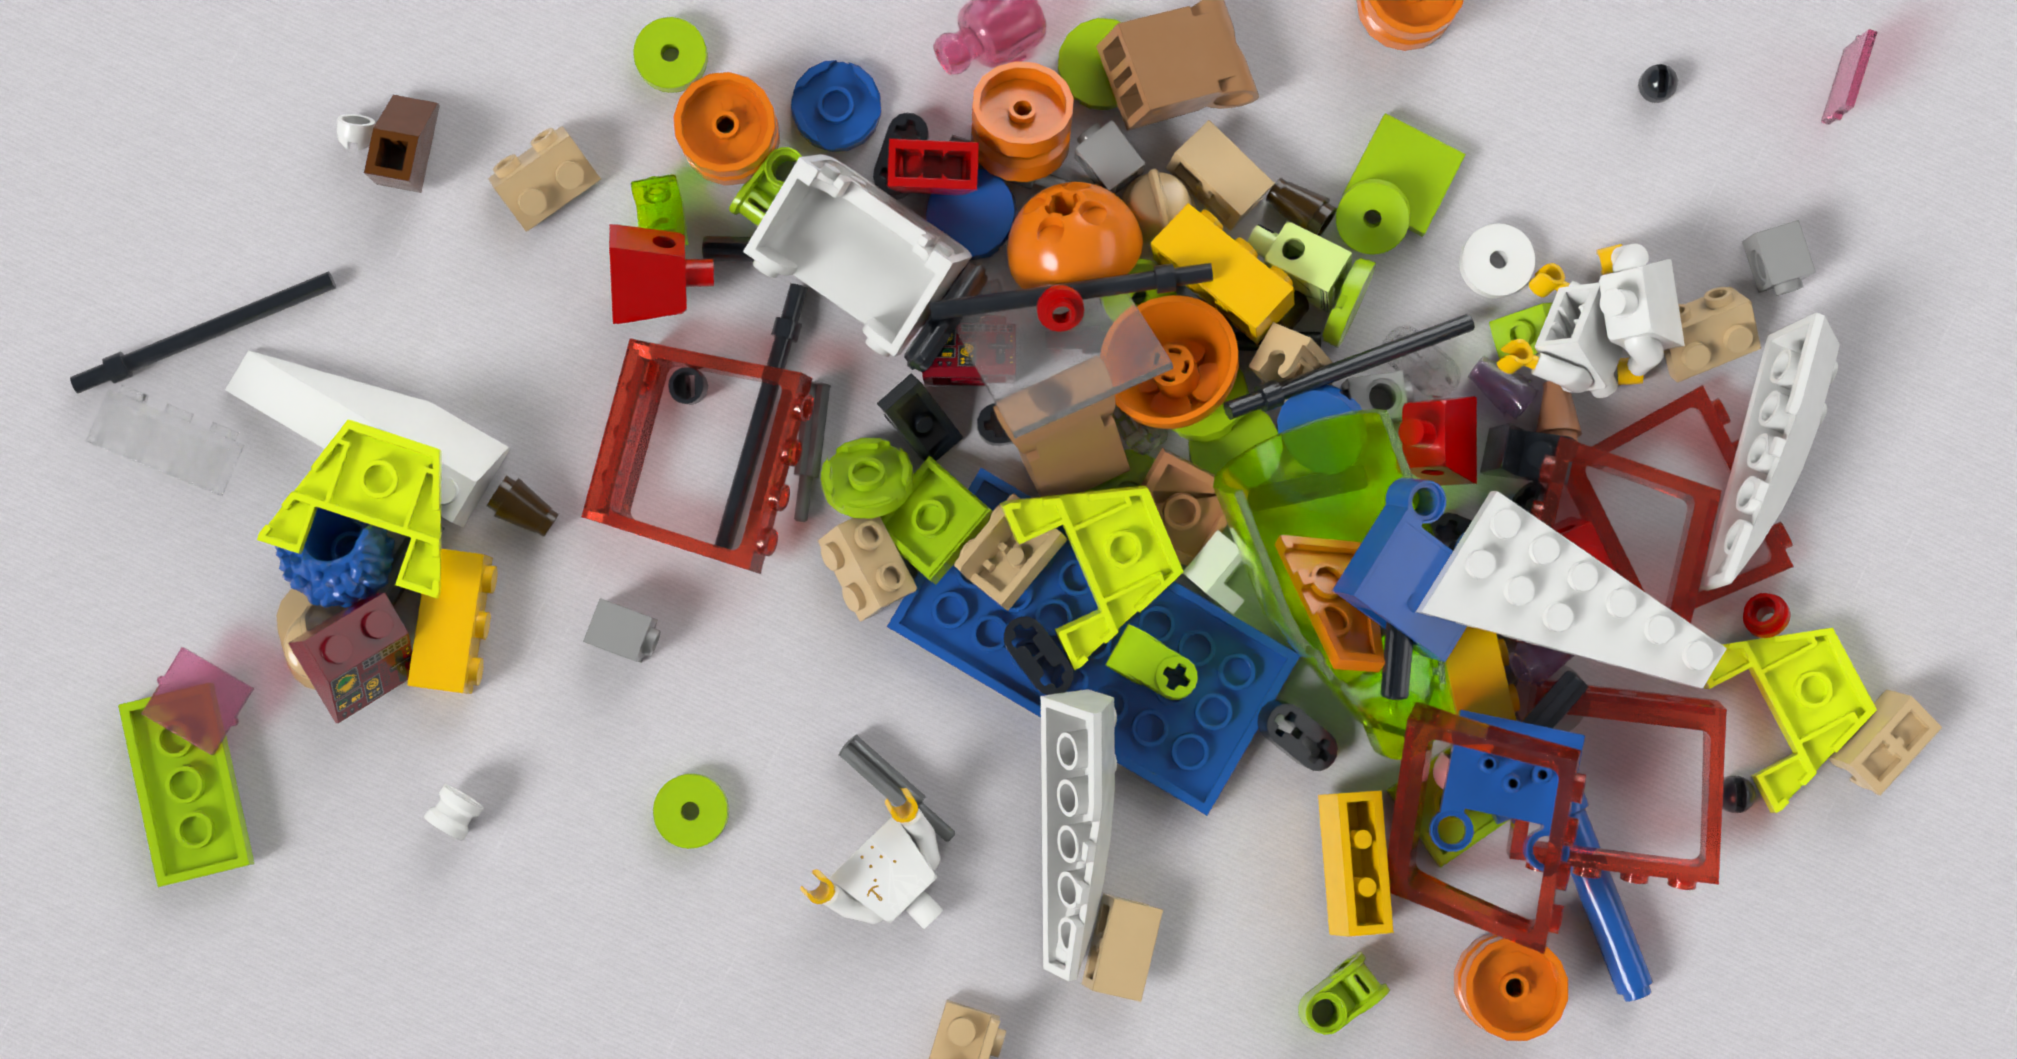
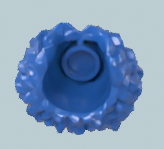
M318 508L302 554L275 546V549L277 550L276 556L280 559L279 569L284 572L282 575L284 580L291 582L290 586L292 589L307 596L308 601L313 605H321L324 608L338 605L347 608L352 606L353 603H357L360 598L366 599L372 594H376L380 588L388 584V574L392 570L391 564L394 560L392 550L394 549L395 540L387 535L388 530Z

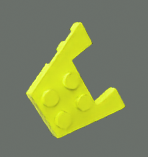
M348 419L310 467L312 469L298 487L291 491L281 504L282 507L273 519L259 532L257 540L302 554L317 509L322 508L410 537L411 540L395 585L439 599L441 593L442 451L438 448Z
M1144 485L1008 500L1000 503L1015 540L1019 545L1063 525L1098 606L1097 610L1055 629L1066 657L1074 670L1082 667L1089 660L1088 657L1104 642L1108 643L1126 621L1137 611L1141 612L1184 572L1148 487Z
M1833 627L1721 644L1727 649L1704 685V689H1711L1748 669L1792 750L1791 755L1751 775L1770 813H1778L1788 805V800L1801 786L1806 785L1817 774L1816 771L1834 752L1837 753L1877 711Z

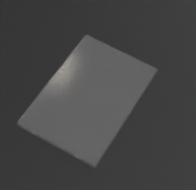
M1005 242L999 248L1000 250L991 257L974 261L969 260L968 263L971 262L977 266L982 265L986 269L985 274L988 276V281L978 295L1023 289L1015 282L1010 273L1007 260L1008 242ZM1128 293L1084 299L1085 312L1082 320L1074 328L1062 332L1052 331L1042 325L1037 315V306L963 316L955 328V332L1014 438L1174 369L1169 356ZM1058 307L1053 313L1063 314L1069 311V309Z

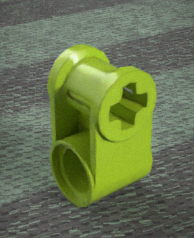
M780 147L773 150L753 177L736 194L729 207V211L734 215L740 213L756 226H759L766 213L755 207L753 203L768 211L784 182L776 179L778 166L787 161L796 163L799 157H802L800 153L790 147Z
M1130 624L1127 625L1105 664L1108 668L1141 686L1144 685L1170 700H1181L1187 697L1196 687L1198 680L1197 670L1191 661L1169 649L1158 639ZM1179 666L1185 670L1183 678L1188 681L1187 687L1178 685L1173 691L1166 687L1168 678L1163 675L1165 669L1174 671Z
M1361 951L1339 964L1328 977L1305 993L1300 999L1298 1015L1307 1028L1323 1035L1334 1034L1359 1014L1375 1006L1389 993L1390 989L1386 983L1380 984L1364 963L1366 957ZM1354 976L1357 978V980H1358V981L1360 982V984L1363 986L1364 990H1363L1362 987L1359 985V983L1356 981V979L1354 978ZM1322 999H1328L1333 1006L1332 1017L1324 1024H1316L1312 1018L1313 1006Z

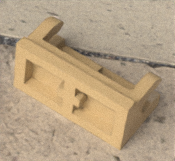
M1210 120L1174 153L1166 167L1172 175L1177 176L1187 184L1191 193L1230 231L1263 199V196L1275 184Z
M1273 322L1248 367L1265 383L1273 379L1281 382L1333 362L1312 338Z
M1887 689L1874 702L1877 711L1837 753L1834 752L1828 758L1833 765L1841 769L1843 768L1852 774L1849 778L1850 781L1880 796L1942 728L1912 696Z
M1103 893L1081 984L1095 992L1141 1002L1163 910L1149 906V904Z

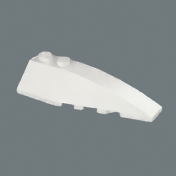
M1816 312L1767 336L1699 588L1709 591L1731 584L1760 547L1783 510L1804 467L1818 426L1823 422L1827 413L1825 400L1829 385L1834 380L1838 371L1836 358L1840 344L1826 317Z
M249 350L225 389L324 449L348 419L440 449L442 451L441 517L461 527L465 526L510 450L506 445L429 401Z
M1089 689L1041 696L1043 969L1067 981L1077 980L1092 933L1102 892L1111 840L1115 771L1117 769L1114 749V727L1117 722V714L1114 707V697Z

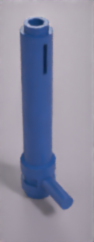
M1576 785L1566 833V839L1570 846L1567 866L1617 994L1623 995L1626 1002L1635 1001L1652 993L1649 985L1652 984L1653 980L1586 811V808L1589 806L1584 790L1578 789ZM1492 814L1496 824L1512 819Z

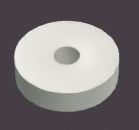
M1489 224L1474 232L1463 245L1459 257L1460 272L1465 283L1477 294L1493 299L1505 298L1518 292L1530 280L1535 268L1534 249L1529 239L1519 229L1507 224ZM1492 254H1499L1503 257V268H1495L1491 265L1490 256Z

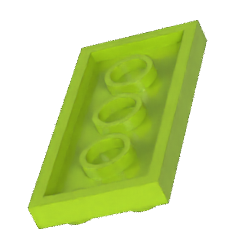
M205 683L119 704L118 708L157 887L255 864L215 683Z

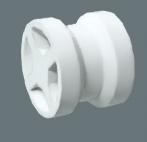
M444 784L439 792L440 800L435 807L429 808L424 818L446 834L456 839L464 840L469 832V822L472 818L479 817L484 807L462 791Z

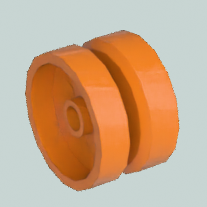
M1356 0L1359 19L1368 34L1385 47L1402 51L1422 49L1438 40L1451 24L1464 1Z
M1019 61L999 65L982 76L973 92L971 142H979L978 162L990 174L1007 181L1030 182L1045 178L1061 167L1069 153L1074 98L1067 82L1050 68L1038 63Z
M732 72L708 74L693 82L679 98L673 116L675 137L691 168L706 180L724 186L745 184L753 177L767 156L773 150L778 149L780 144L779 123L774 108L765 91L750 78ZM728 125H734L732 131H730L729 133H722L727 131Z
M1492 932L1475 939L1461 953L1454 970V994L1461 1011L1476 1026L1506 1041H1528L1546 1034L1561 1019L1568 1002V977L1561 960L1546 945L1515 932ZM1516 978L1511 983L1514 991L1508 994L1506 992V984L1509 980Z

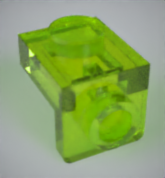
M676 175L652 176L647 179L632 181L631 191L636 204L638 227L681 233L685 236V245H689L684 202Z

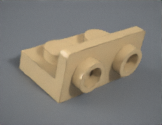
M946 1000L929 1059H989L990 1055L998 1058L1006 1034V1030L998 1028L1000 1016Z

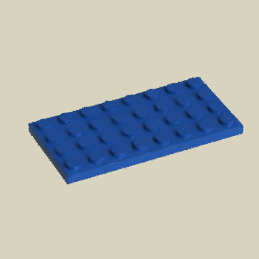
M980 468L968 488L992 511L1012 494H1015L1020 499L1032 498L983 468ZM1063 525L1057 527L1056 529L1068 539ZM1069 539L1008 611L970 582L954 564L936 585L919 571L914 579L917 586L916 591L903 598L886 627L1041 718V696H1045V694L1040 693L1007 651L1004 644V632L1006 626L1018 617L1028 616L1036 619L1066 657L1055 629L1098 609ZM1174 581L1141 612L1137 611L1126 621L1108 643L1104 642L1088 657L1089 660L1082 667L1076 670L1073 669V681L1066 692L1089 689L1114 697V707L1117 714V722L1114 727V749L1117 763L1208 816L1259 728L1257 722L1262 707L1276 699L1300 655ZM1128 624L1158 639L1166 647L1194 664L1198 680L1196 687L1187 697L1181 700L1167 699L1144 685L1141 686L1130 681L1105 665ZM1021 625L1014 628L1016 638L1012 641L1013 646L1016 649L1020 646H1025L1033 657L1037 655L1040 651L1032 640L1037 634L1036 630L1033 627L1025 630ZM1044 656L1037 660L1044 671V675L1040 678L1041 683L1044 686L1052 683L1056 688L1060 687L1063 684L1060 676L1065 672L1063 666L1059 664L1052 667ZM1177 666L1174 671L1165 669L1163 675L1168 678L1166 687L1174 691L1178 685L1187 687L1188 681L1183 678L1185 670L1182 667Z

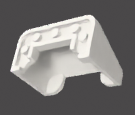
M823 154L799 157L743 251L754 259V267L771 278H777L779 274L784 276L794 275L865 324L862 329L863 333L868 337L865 343L872 350L886 357H889L890 354L895 357L904 351L930 316V302L942 300L959 273L972 257L971 253L964 246L845 164Z

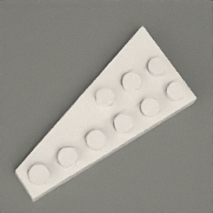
M1491 491L1416 610L1417 613L1435 616L1456 622L1457 624L1483 629L1505 637L1586 657L1597 662L1619 666L1693 688L1704 687L1727 649L1498 491Z

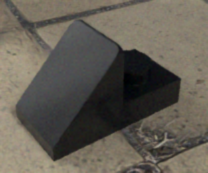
M912 373L877 402V405L885 413L884 416L923 461L929 456L935 461L939 460L964 438L924 385Z
M1510 423L1489 428L1480 473L1498 477L1568 485L1577 440L1570 436L1526 431Z

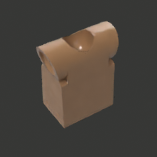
M1202 0L1191 8L1187 6L1118 23L1096 46L1127 131L1196 112L1205 107L1216 109L1235 108L1253 103L1259 98L1248 63L1236 43L1234 26L1224 0Z
M1099 359L1086 363L993 407L1001 426L1018 448L1022 462L1040 497L1085 492L1130 471L1119 432L1112 413L1115 411L1114 388L1105 365Z

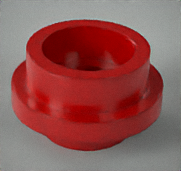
M1055 285L1048 288L1037 302V315L1040 322L1052 331L1062 332L1070 330L1077 326L1084 316L1085 307L1081 295L1076 290L1065 285ZM1058 307L1069 309V311L1063 314L1053 313Z
M1759 593L1751 597L1745 604L1743 623L1747 630L1756 637H1774L1787 627L1791 617L1790 608L1780 596L1770 593ZM1773 613L1770 619L1762 622L1764 616Z

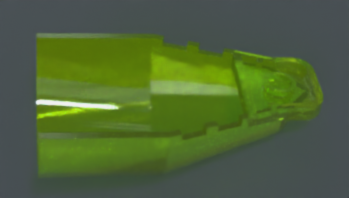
M1355 410L1316 419L1285 430L1252 446L1230 460L1214 476L1213 488L1263 614L1353 718L1363 724L1373 750L1383 757L1401 760L1443 736L1450 730L1454 722L1455 708L1446 685L1445 663L1421 656L1412 650L1409 696L1403 700H1391L1381 696L1382 669L1379 673L1333 669L1274 545L1279 535L1363 542L1386 505V493L1389 486L1400 478H1413L1388 410ZM1418 491L1414 494L1412 499V505L1414 510L1417 508L1419 503ZM1423 523L1421 527L1435 537L1430 523ZM1385 636L1382 637L1383 651L1385 644Z

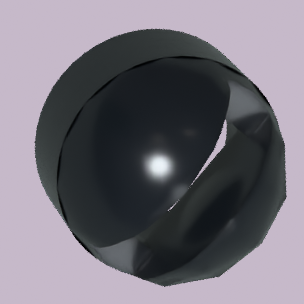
M1663 64L1653 65L1640 76L1638 82L1639 92L1649 102H1664L1675 93L1678 78L1676 72L1670 66ZM1659 73L1664 75V92H1658Z
M690 367L677 369L671 375L668 383L672 398L686 405H694L702 401L707 395L709 387L705 375L701 371ZM694 375L695 396L691 398V380L689 376Z
M1727 776L1720 780L1715 788L1716 802L1720 808L1727 812L1742 813L1754 804L1756 797L1754 786L1744 777ZM1736 783H1741V806H1737Z

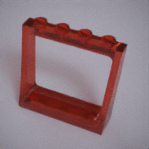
M630 338L581 517L761 574L765 556H771L778 544V532L773 529L777 511H783L790 499V488L785 484L789 466L794 467L797 465L801 457L802 443L797 439L801 421H808L813 412L814 399L812 395H809L813 378L802 372ZM673 367H690L699 371L781 386V396L742 542L737 549L729 550L637 521L631 515L632 504L669 370Z
M1703 385L1573 457L1568 485H1565L1581 519L1588 520L1593 524L1615 572L1642 591L1644 589L1587 477L1586 467L1592 461L1691 408L1697 410L1730 474L1740 439L1731 442L1724 428V425L1731 422L1729 415L1719 398L1713 401L1710 400ZM1782 522L1773 524L1763 540L1769 553L1768 559L1764 563L1740 572L1731 584L1709 591L1699 589L1663 605L1677 615H1682L1793 568L1794 566L1785 550L1792 547L1793 544Z
M1560 436L1557 440L1554 456L1547 454L1544 456L1539 482L1547 483L1543 501L1534 500L1530 514L1552 529L1554 528L1570 462H1578L1683 500L1687 505V513L1665 606L1691 624L1722 490ZM1510 638L1511 641H1516V642H1521V643H1525V644L1535 645V644H1531V643H1527V642H1524V641H1520V640H1516V639Z
M1531 678L1527 714L1556 683L1555 680ZM1587 684L1588 690L1567 713L1568 715L1703 731L1700 853L1695 859H1682L1569 845L1570 856L1564 866H1572L1573 874L1586 878H1600L1602 870L1620 872L1621 880L1634 884H1648L1649 876L1668 878L1667 885L1682 890H1695L1697 882L1719 885L1727 709L1718 700ZM1511 818L1506 848L1509 859L1526 861L1523 855V843L1528 835L1530 822ZM1536 841L1533 847L1535 858L1542 864L1553 862L1559 853L1557 843ZM1526 861V863H1525V867H1526V868H1528V869H1530V870H1533V871L1543 872V871H1540V870H1538V869H1536V868H1533V867Z
M1416 702L1406 724L1387 854L1390 893L1545 954L1550 933L1559 934L1563 918L1564 906L1555 904L1557 890H1567L1572 863L1562 861L1565 846L1574 848L1579 826V819L1570 817L1572 802L1582 803L1587 775L1577 773L1581 750L1485 724ZM1434 740L1549 768L1558 774L1559 783L1535 919H1527L1424 873L1417 867L1416 855Z

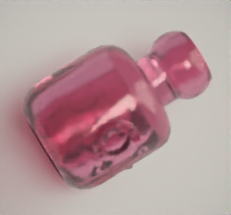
M971 0L962 6L958 12L957 24L959 31L941 34L935 40L933 49L940 65L950 75L963 73L969 68L971 61L975 59L980 64L989 68H995L999 65L1015 61L1023 62L1027 57V52L1043 42L1046 37L1047 23L1037 0Z

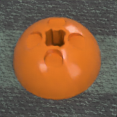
M1065 182L1040 191L1021 208L1009 232L1007 260L1013 279L1023 289L1126 275L1134 268L1141 255L1143 236L1133 212L1117 195L1095 184Z
M1171 295L1148 300L1127 312L1109 333L1102 350L1101 361L1105 365L1112 381L1115 405L1124 414L1149 427L1178 429L1194 425L1208 418L1225 402L1237 377L1239 351L1232 327L1216 308L1193 297Z

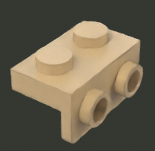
M563 126L557 130L548 128L539 133L531 141L532 147L518 157L512 154L501 160L493 168L494 174L488 178L495 191L526 232L601 180Z
M1718 287L1707 291L1704 297L1687 304H1678L1685 346L1666 349L1664 354L1669 375L1678 383L1761 349L1751 300L1732 287Z
M1012 494L1006 501L1020 498ZM998 505L992 512L989 522L976 538L969 540L964 545L954 566L970 582L1008 611L1068 539L1059 530L1054 528L1019 545L1015 540L1001 505Z
M880 517L873 519H849L834 527L818 540L825 565L831 571H834L843 588L842 595L846 605L851 611L856 613L860 622L874 616L893 602L916 591L917 586Z

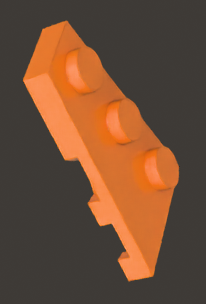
M1279 535L1274 545L1333 669L1379 673L1385 664L1380 625L1332 591L1362 542Z

